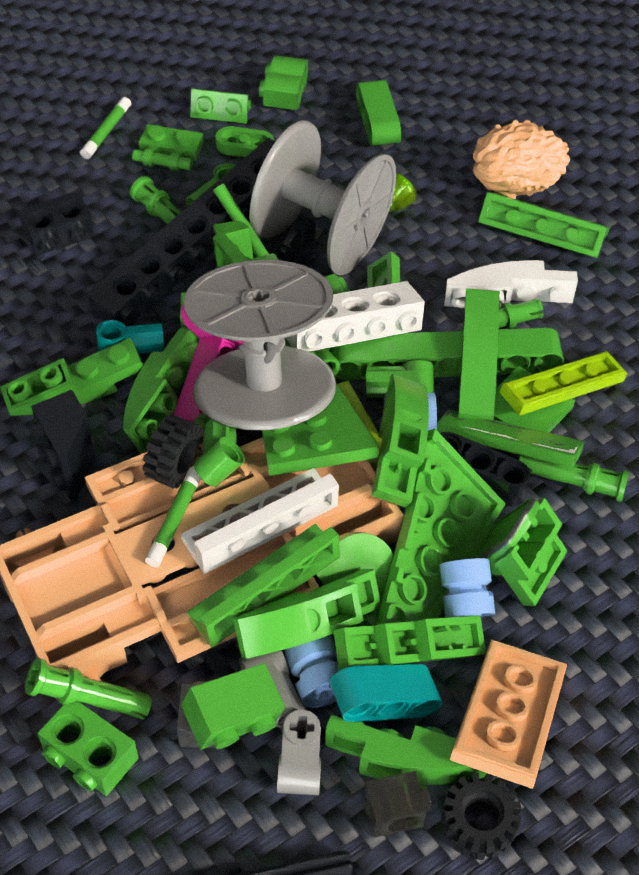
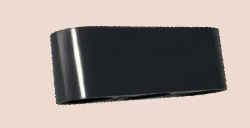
M452 432L440 433L506 503L505 506H517L522 503L530 478V470L525 463Z

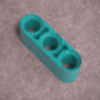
M423 664L352 666L336 672L329 680L342 718L346 722L421 718L434 713L442 706V699L430 671Z

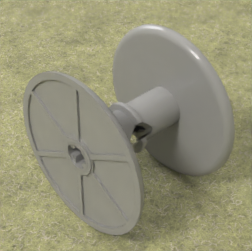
M301 120L292 124L279 136L260 168L251 196L250 225L259 239L270 240L287 230L303 207L312 210L314 217L320 218L323 215L332 219L327 241V261L332 272L337 275H345L351 272L370 251L384 225L395 191L396 165L390 155L380 154L374 156L358 170L346 190L332 184L330 178L325 181L319 179L316 176L321 158L320 135L314 124Z
M251 260L219 267L204 274L191 284L185 293L183 302L185 312L191 322L211 335L234 341H244V344H241L239 349L221 355L207 364L196 378L193 391L194 400L205 415L216 422L234 428L273 430L307 421L329 405L336 391V380L331 368L322 359L310 352L285 346L284 339L316 325L330 310L333 302V290L324 276L311 268L292 262Z

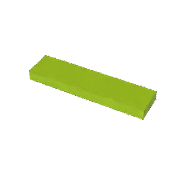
M608 351L503 383L499 393L514 411L521 416L621 383L628 373Z

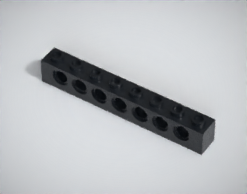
M267 138L92 288L86 295L94 314L103 321L117 320L125 326H130L147 309L158 303L163 295L172 287L181 283L186 275L197 265L203 263L214 251L213 237L216 234L213 225L232 222V219L213 191L219 185L225 184L244 216L250 222L249 211L253 188L260 168L275 141Z

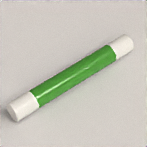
M122 97L81 149L80 154L83 158H91L131 106V101L127 97Z
M194 466L189 468L145 559V562L152 567L157 568L160 566L201 480Z

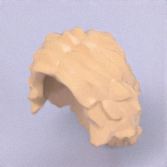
M514 119L512 123L503 127L496 124L491 131L477 140L473 152V159L475 161L473 173L489 191H494L497 194L513 199L520 195L531 196L536 192H543L545 189H548L549 186L554 185L560 179L561 174L566 173V166L570 162V157L567 155L569 148L566 142H562L561 138L554 135L553 131H545L543 126L539 127L531 123L530 120H524V122L519 123L518 120Z

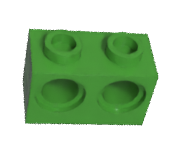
M76 701L73 704L63 705L38 733L43 747L41 754L51 765L58 769L64 765L74 773L73 778L81 787L89 792L96 789L106 797L139 759L134 740L82 703ZM68 734H79L78 738L72 742H61ZM100 756L111 757L110 761L105 765L95 766L92 764Z

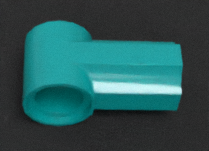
M107 320L100 323L96 328L98 352L130 337L136 346L138 354L152 353V351L163 352L164 350L161 323L125 326L120 321Z

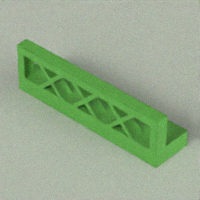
M487 192L478 221L598 258L604 238L608 235L610 229L608 226L493 192Z
M316 523L187 611L189 620L211 648L235 632L233 618L285 597L339 559V534L332 527L323 532Z

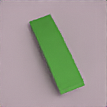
M466 289L458 418L492 421L494 419L500 291Z
M481 616L432 618L412 622L384 623L375 626L346 627L333 630L339 671L352 666L403 665L486 655Z

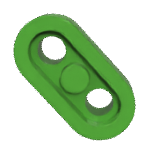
M234 126L219 129L215 136L216 148L219 152L240 157L248 156L267 138L274 140L272 134L267 131Z

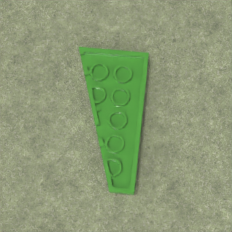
M435 428L428 431L424 463L417 469L412 502L405 510L376 625L439 618L444 609L443 597L449 593L448 589L441 584L439 564L455 560L473 559L482 538L492 528L506 504Z

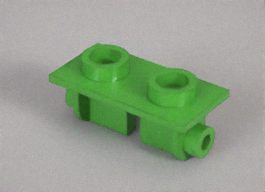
M191 88L190 117L247 124V114L251 108V100H248V94Z

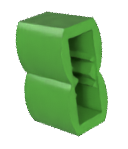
M275 55L271 63L267 62L265 80L261 79L259 85V97H263V106L298 110L308 78V59Z

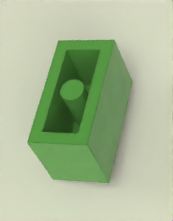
M265 663L190 687L181 703L200 750L215 745L216 749L225 748L235 743L240 738L239 736L252 732L254 736L264 734L276 726L275 721L285 709L284 702Z

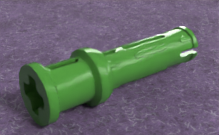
M142 176L132 184L130 197L136 202H141L146 207L147 213L151 216H159L168 224L181 213L171 203L169 194L163 190H158L154 186L153 180L148 176Z
M522 455L519 457V460L527 465L532 475L582 487L586 494L592 495L593 492L616 497L618 502L623 500L630 473L628 470H624L621 473L601 468L600 464L595 462L593 464L590 463L589 466L575 463L574 467L571 468Z
M36 658L33 661L25 683V692L30 696H36L39 693L58 698L60 704L69 705L76 701L109 711L123 713L144 720L145 716L148 715L152 704L151 695L148 693L133 691L114 684L90 679L83 676L78 668L69 667L67 670L48 665L47 661L42 658Z

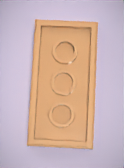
M491 640L450 760L533 789L567 664Z

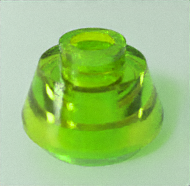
M396 173L395 191L389 212L393 210L401 211L416 201V189L410 181L399 173Z

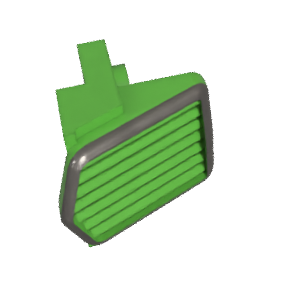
M531 498L492 526L482 538L473 559H489L491 575H502L523 606H536L567 553V549L557 535L562 523L545 498H540L538 501L535 498Z

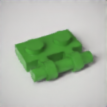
M147 124L138 143L139 150L134 149L132 159L133 161L143 162L144 166L149 167L161 165L167 166L169 170L180 171V169L191 170L193 161L197 160L204 143L203 133Z

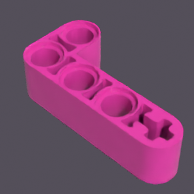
M183 304L181 308L182 320L187 328L200 339L174 415L194 422L203 413L197 406L193 394L195 380L199 373L214 359L239 349V346L244 344V341L220 338L201 330L188 318Z

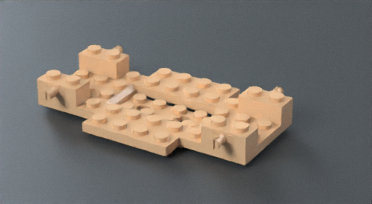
M263 437L240 446L239 448L244 454L245 461L222 483L214 487L208 485L202 479L200 480L172 539L175 542V546L172 550L166 552L160 566L155 568L148 565L145 559L179 488L173 489L144 475L145 471H143L142 466L146 462L143 461V457L148 453L145 452L85 477L86 486L96 506L33 532L29 528H24L25 535L20 530L16 534V539L1 544L0 577L11 602L14 603L34 648L36 657L45 659L48 665L66 670L69 667L78 668L83 676L101 681L100 677L104 673L128 663L125 647L158 632H162L177 663L210 649L211 646L189 620L187 611L316 523L323 532L332 527L339 536L348 532L369 533L390 545L398 541L404 514L398 505L371 496L375 471L367 460L316 468L315 470L321 478L331 474L339 484L337 507L206 574H203L199 568L153 589L151 585L143 588L142 585L147 583L155 584L163 581L166 575L179 569L198 566L182 542V533L308 471L304 470L269 476ZM204 438L203 443L199 445L202 448L201 453L196 456V459L203 454ZM312 577L288 595L295 592L307 593L319 588L314 577ZM236 631L217 645L236 637Z

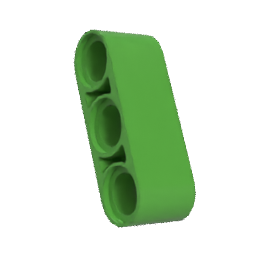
M387 81L357 82V103L370 146L400 143V121Z

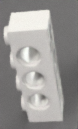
M408 281L333 294L331 308L321 321L301 333L286 337L292 347L310 352L422 330L425 301Z

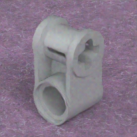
M304 709L295 710L284 721L282 752L279 754L277 793L319 796L321 727L319 719L311 711ZM297 731H304L306 738H297Z

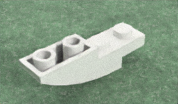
M539 260L510 261L474 268L447 279L444 307L464 308L466 289L500 291L499 308H501L502 304L510 302V300L529 301L534 298H539L541 302L573 303L578 282L577 271L544 270V261Z

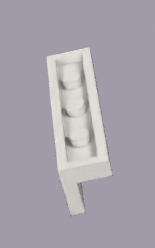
M312 468L182 533V542L203 574H206L337 507L339 484L331 474L321 478L315 468Z

